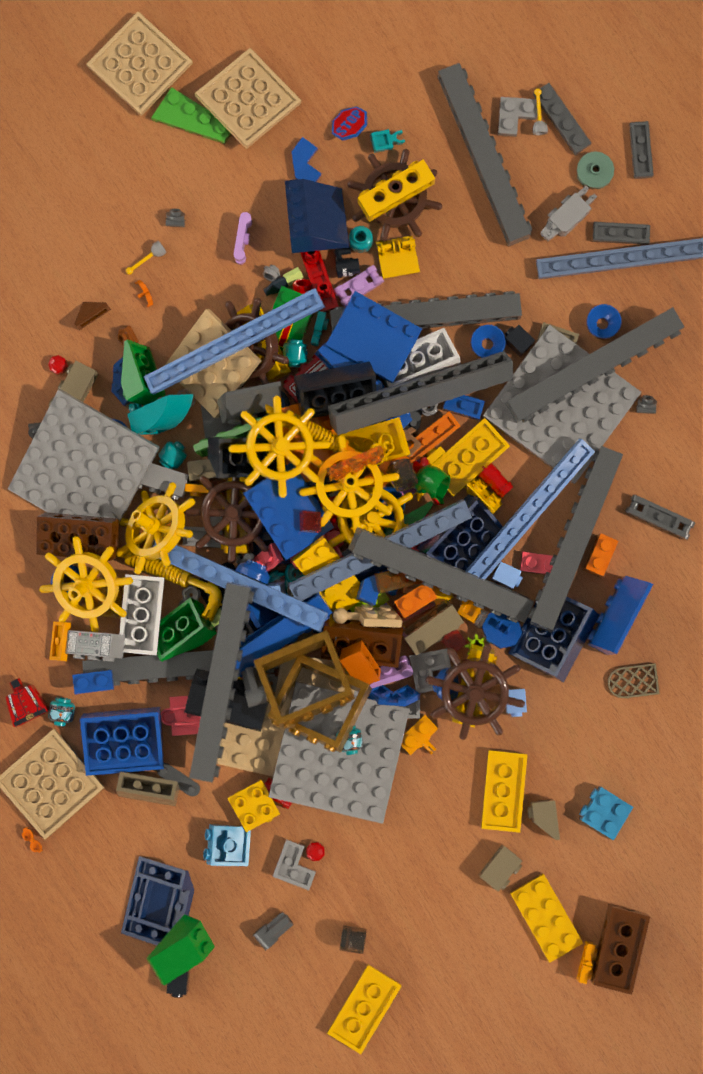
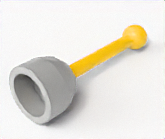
M537 88L534 90V94L536 95L538 121L533 125V135H545L548 133V126L541 119V90Z
M159 240L152 245L150 254L132 267L126 268L128 275H131L133 270L153 255L160 257L167 253Z

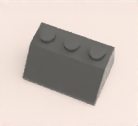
M281 382L225 392L217 400L222 423L228 422L229 425L239 423L243 419L241 417L242 411H247L254 418H258L260 415H269L266 412L265 404L273 407V398L275 396L281 398Z

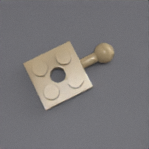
M363 604L361 607H355L354 612H347L343 608H337L333 612V620L339 624L347 620H359L363 626L402 627V619L388 605L373 607Z

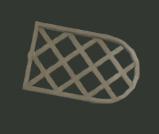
M656 663L621 667L611 672L608 677L607 685L609 691L618 698L628 699L660 694ZM651 666V668L648 671L645 670L643 667ZM630 668H638L635 673L630 670ZM653 668H654L655 677H654L652 674H650V672H651V670H652ZM625 669L622 674L617 672L618 670ZM640 669L646 673L642 679L636 675ZM626 671L632 674L629 680L623 677ZM614 673L619 676L616 682L611 679ZM648 675L653 678L650 685L644 681ZM634 677L640 680L637 686L631 683ZM621 678L627 682L623 688L617 684ZM642 682L648 686L644 692L638 688ZM654 682H656V689H657V690H655V689L652 687V685L654 684ZM628 684L634 687L631 693L625 690ZM615 686L621 689L618 695L612 691ZM652 689L655 693H647V691ZM636 690L641 693L639 695H633ZM622 692H625L628 696L620 695L622 694Z

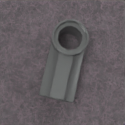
M245 668L241 673L246 689L244 691L248 707L268 703L257 668Z
M282 912L270 923L263 925L253 936L266 951L294 924Z

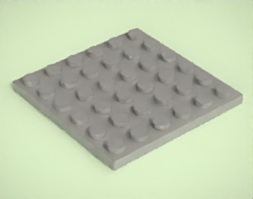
M549 325L514 372L513 380L506 383L482 417L486 418L487 421L551 468H554L579 438L583 439L594 451H599L641 394V391L615 372L606 377L602 374L598 377L599 381L590 386L586 383L581 386L583 390L574 395L571 393L565 395L566 399L557 405L555 402L549 404V409L541 414L538 411L533 413V418L525 423H522V421L516 423L505 404L507 400L589 355L588 352ZM593 455L576 473V475L570 480V482H572L573 484L577 482V480L583 474L585 469L591 463Z
M59 389L8 490L47 513L118 518L120 524L160 447Z
M296 682L288 714L340 692ZM355 699L347 703L346 706L339 705L327 714L320 713L315 715L314 719L308 722L301 721L298 724L336 740L337 732L343 726ZM367 699L355 723L356 728H359L362 732L363 747L358 749L357 754L346 755V752L341 751L340 753L336 750L335 752L328 751L323 748V744H312L306 740L307 737L301 734L297 737L289 733L288 728L285 729L269 797L383 824L410 709L400 706L378 705L375 700Z

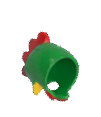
M426 457L421 458L420 463L414 461L412 463L413 470L406 471V476L409 479L405 482V486L415 489L417 501L425 493H428L434 504L442 506L444 504L442 498L450 485V476L442 469L430 465Z

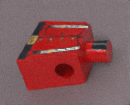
M20 678L10 682L14 693L6 696V702L13 727H18L49 712V706L34 685L24 688Z

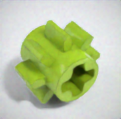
M477 634L474 635L473 640L468 637L469 644L464 647L470 650L471 645L475 641L483 647L485 645L483 642L485 637L478 639Z

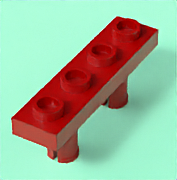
M320 251L300 252L311 287L318 291L325 306L320 311L328 312L339 307Z

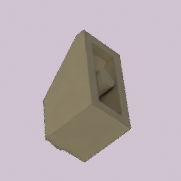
M555 800L530 802V807H527L528 817L532 818L536 825L555 840H560Z

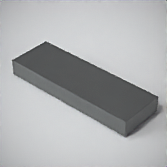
M649 121L630 122L629 131L634 179L653 178Z
M594 222L592 242L649 245L650 225Z

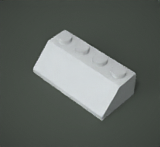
M445 328L416 340L394 382L390 383L383 379L387 388L461 365L460 356Z
M125 574V577L133 579V583L131 585H124L122 608L127 612V615L121 617L119 635H125L123 652L157 655L164 578Z

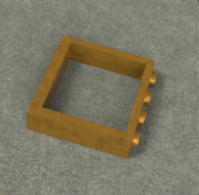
M327 630L254 660L276 721L281 729L293 728L296 726V723L301 721L308 722L314 719L315 715L320 713L327 714L333 711L334 707L339 705L346 706L347 703L355 699ZM327 645L345 691L282 717L265 671Z
M305 655L297 657L276 698L280 711L302 667L342 684L337 670ZM345 674L351 689L359 693L336 740L298 723L293 728L289 727L288 732L297 737L301 734L307 737L306 740L312 744L317 745V743H320L328 751L335 752L336 750L341 753L372 690L370 685ZM271 708L268 718L272 721L271 724L280 728Z

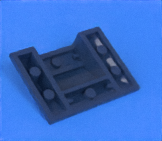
M139 856L121 933L158 945L184 914L189 916L195 891L189 871Z

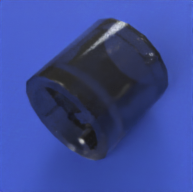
M399 459L391 463L387 468V474H399V479L392 481L395 490L398 492L407 491L415 487L419 482L410 459Z
M343 925L339 951L363 954L367 928Z

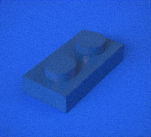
M463 395L445 401L443 410L480 420L485 401Z
M112 670L72 675L74 694L114 690Z

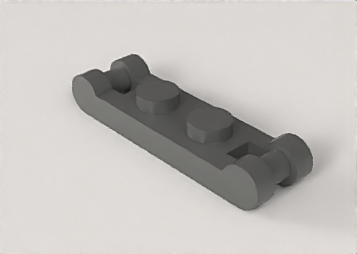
M632 495L630 499L632 502L626 508L625 513L688 541L690 537L689 532L695 525L694 521L637 495ZM639 504L644 506L642 512L636 510ZM679 523L684 525L682 530L677 529Z

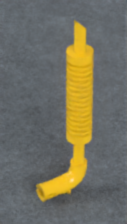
M265 404L266 412L273 414V407ZM287 410L286 414L293 415L298 419L301 418L300 415L297 416L296 413L294 414V412L290 410ZM310 420L305 424L312 435L313 441H328L330 443L329 450L336 451V453L340 452L337 440L339 435H335L334 432L332 433V431L320 425L318 426L314 422L311 423ZM282 422V426L285 428L288 427L289 430L293 427L287 423ZM345 438V440H346V446H347V451H356V452L363 453V452H361V451H359V450H357V449H355V448L349 446V445H348L349 440ZM389 441L383 443L372 458L376 465H380L388 460L387 457L395 449L393 443H390L388 447L386 446Z
M131 551L122 556V558H125V564L132 567L136 566L139 559ZM161 559L146 560L142 571L162 577L185 588L189 584L210 594L209 602L202 617L206 620L209 618V621L214 620L219 606H222V592L217 585L212 582L206 583L192 577V573L172 564L166 567Z

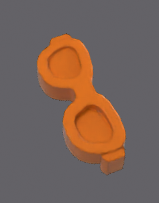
M141 280L135 282L143 290L142 293L138 294V297L141 298L145 295L148 302L147 307L152 306L153 299L146 285Z
M25 827L22 832V838L25 841L31 842L30 849L33 852H42L43 847L41 843L35 840L32 830Z

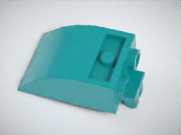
M194 394L167 395L143 407L139 404H129L130 413L127 415L131 430L139 435H155L176 427L187 415Z

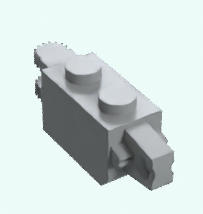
M587 186L583 187L578 193L575 192L572 196H566L561 202L563 205L559 209L555 207L548 214L547 225L540 233L547 242L557 235L565 237L590 213L592 208L589 205L597 196L593 194L585 202L581 197L588 192L589 188Z

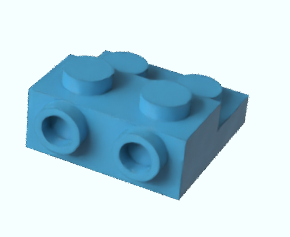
M599 786L598 789L594 788L589 798L591 801L588 806L584 805L579 813L581 815L580 820L614 841L632 811L633 806Z
M209 824V829L205 830V840L208 841V848H205L203 853L204 860H207L206 864L211 866L248 867L251 830L246 832L243 826Z

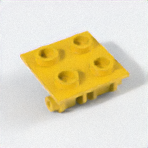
M413 236L391 239L386 242H376L383 279L420 272L415 248L416 243Z
M474 478L465 487L467 493L472 496L477 495L493 514L502 505L500 502L501 498L496 493H491L487 489L488 486L481 479Z
M262 780L228 797L246 832L280 815L273 799L269 797V792Z

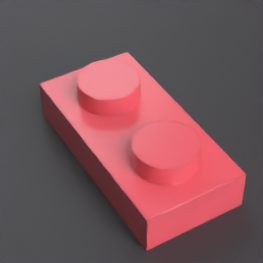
M275 543L269 544L268 551H261L252 560L266 566L268 573L283 561L282 555Z
M522 552L520 571L544 575L546 572L550 573L553 566L549 564L553 556Z

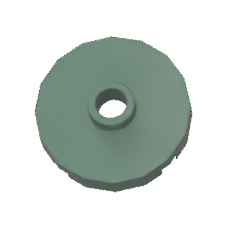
M594 151L587 153L580 159L577 165V178L583 186H587L589 189L604 188L610 183L614 175L612 160L602 152ZM594 167H597V168L599 169V171H598V172H594V171H593V168H594Z

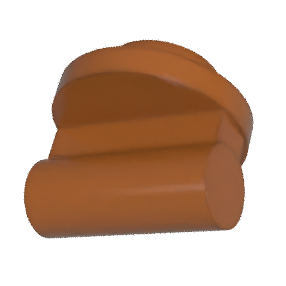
M130 325L118 331L117 338L123 346L124 341L127 339L139 343Z

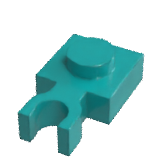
M389 129L372 132L370 139L374 153L392 150L393 144H404L405 139H397V135L403 133L402 130L396 131L391 135Z
M318 312L311 339V345L319 346L322 332L327 330L329 319H326L325 312Z

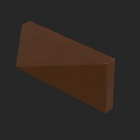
M83 302L74 324L80 331L111 309L106 302Z

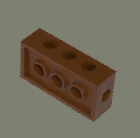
M45 512L37 516L36 554L46 555V553H51L54 556L69 557L75 554L73 538L77 534L81 540L83 552L102 556L107 547H113L114 552L108 559V561H112L118 557L116 552L118 550L119 519Z
M330 614V617L325 621L324 631H328L339 658L341 656V649L362 640L378 666L398 668L404 623H402V627L363 626L359 620H347L339 624L333 620V614ZM327 645L323 646L321 659L332 660Z
M608 904L597 949V957L590 979L593 985L632 995L650 921L648 914ZM628 925L627 933L621 934V928ZM624 945V950L621 953H616L617 947ZM619 964V970L612 972V967Z

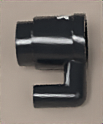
M350 247L334 250L338 278L354 276L360 273L358 258L342 259V255L351 254Z

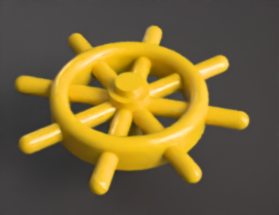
M275 396L273 398L274 413L261 418L259 421L247 411L241 412V417L252 428L248 433L246 444L230 445L229 451L231 453L246 452L247 458L254 469L245 479L247 486L252 485L261 475L267 479L278 481L279 496L285 498L287 495L286 480L294 478L300 473L306 475L312 482H318L319 477L307 466L312 459L313 450L328 449L330 443L328 441H313L312 435L305 425L314 415V409L309 408L298 419L293 415L282 413L281 398ZM274 422L275 437L264 426ZM282 422L293 426L284 437ZM299 432L303 442H290ZM258 433L269 443L255 444ZM290 450H304L302 459L297 458ZM269 451V454L260 462L256 452ZM284 456L296 466L294 469L285 472ZM276 457L277 472L267 468Z
M339 435L337 437L339 453L332 455L325 462L315 455L312 456L310 462L320 468L317 475L319 480L316 482L315 487L300 489L299 494L300 496L317 494L320 502L327 509L318 522L319 526L324 527L334 514L343 518H351L355 533L357 527L361 528L359 516L368 513L374 507L387 516L392 513V510L380 502L379 499L382 494L383 483L398 480L399 474L381 475L378 466L372 460L380 449L379 443H374L365 455L356 451H347L345 436ZM349 460L360 462L352 475ZM341 461L344 476L332 468L337 462ZM366 467L373 475V477L358 479ZM326 473L337 480L338 483L324 485ZM374 484L373 495H370L360 487ZM340 490L333 502H331L326 492ZM355 494L367 501V503L357 508ZM346 495L350 509L339 507Z
M374 487L362 488L370 495H373ZM382 489L380 499L388 504L386 506L393 511L395 521L383 519L382 517L385 514L379 510L377 511V508L374 507L368 513L359 516L361 528L370 532L374 531L375 534L386 537L380 526L393 529L392 533L408 526V524H404V513L401 505L411 500L413 494L408 492L396 499L390 492ZM355 494L357 506L365 505L363 499ZM348 497L343 501L340 508L349 509ZM338 516V527L341 534L328 542L332 547H335L344 540L350 545L355 534L353 526L351 528L348 527L347 518Z
M174 482L169 483L164 496L160 495L149 498L148 492L142 491L140 495L143 503L133 511L130 519L122 518L120 522L121 526L127 527L125 535L126 545L117 550L116 555L122 557L129 551L137 555L139 559L134 568L135 574L142 572L146 560L161 558L163 565L169 566L171 562L168 553L177 545L181 537L191 538L193 536L191 530L184 529V512L195 504V500L190 498L181 505L172 500L171 498L176 489ZM169 507L171 512L165 516L167 508ZM159 508L157 515L155 516L154 511ZM172 521L171 527L166 526L169 522ZM146 540L142 549L139 544ZM155 540L157 545L152 547Z
M75 536L73 538L75 554L70 555L65 560L60 561L53 554L46 553L45 559L57 568L54 572L53 584L42 585L39 590L41 593L54 592L58 602L64 608V611L58 618L59 622H65L70 614L81 618H89L91 631L98 632L97 617L105 613L109 608L120 617L127 615V612L116 604L115 601L118 596L119 586L131 585L133 579L131 577L117 578L113 567L107 562L114 552L113 547H107L102 556L83 552L81 540L78 536ZM74 563H77L79 574L73 571L69 566ZM85 563L94 566L89 574L87 573ZM99 572L105 577L102 580H96L95 578ZM66 574L75 582L64 583V575ZM108 587L107 596L97 588ZM92 595L96 597L98 600H100L103 604L98 607H94ZM82 597L85 598L86 607L78 604Z

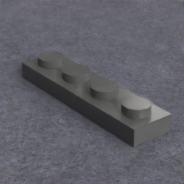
M548 83L540 88L541 108L574 155L589 147L591 141L551 84Z

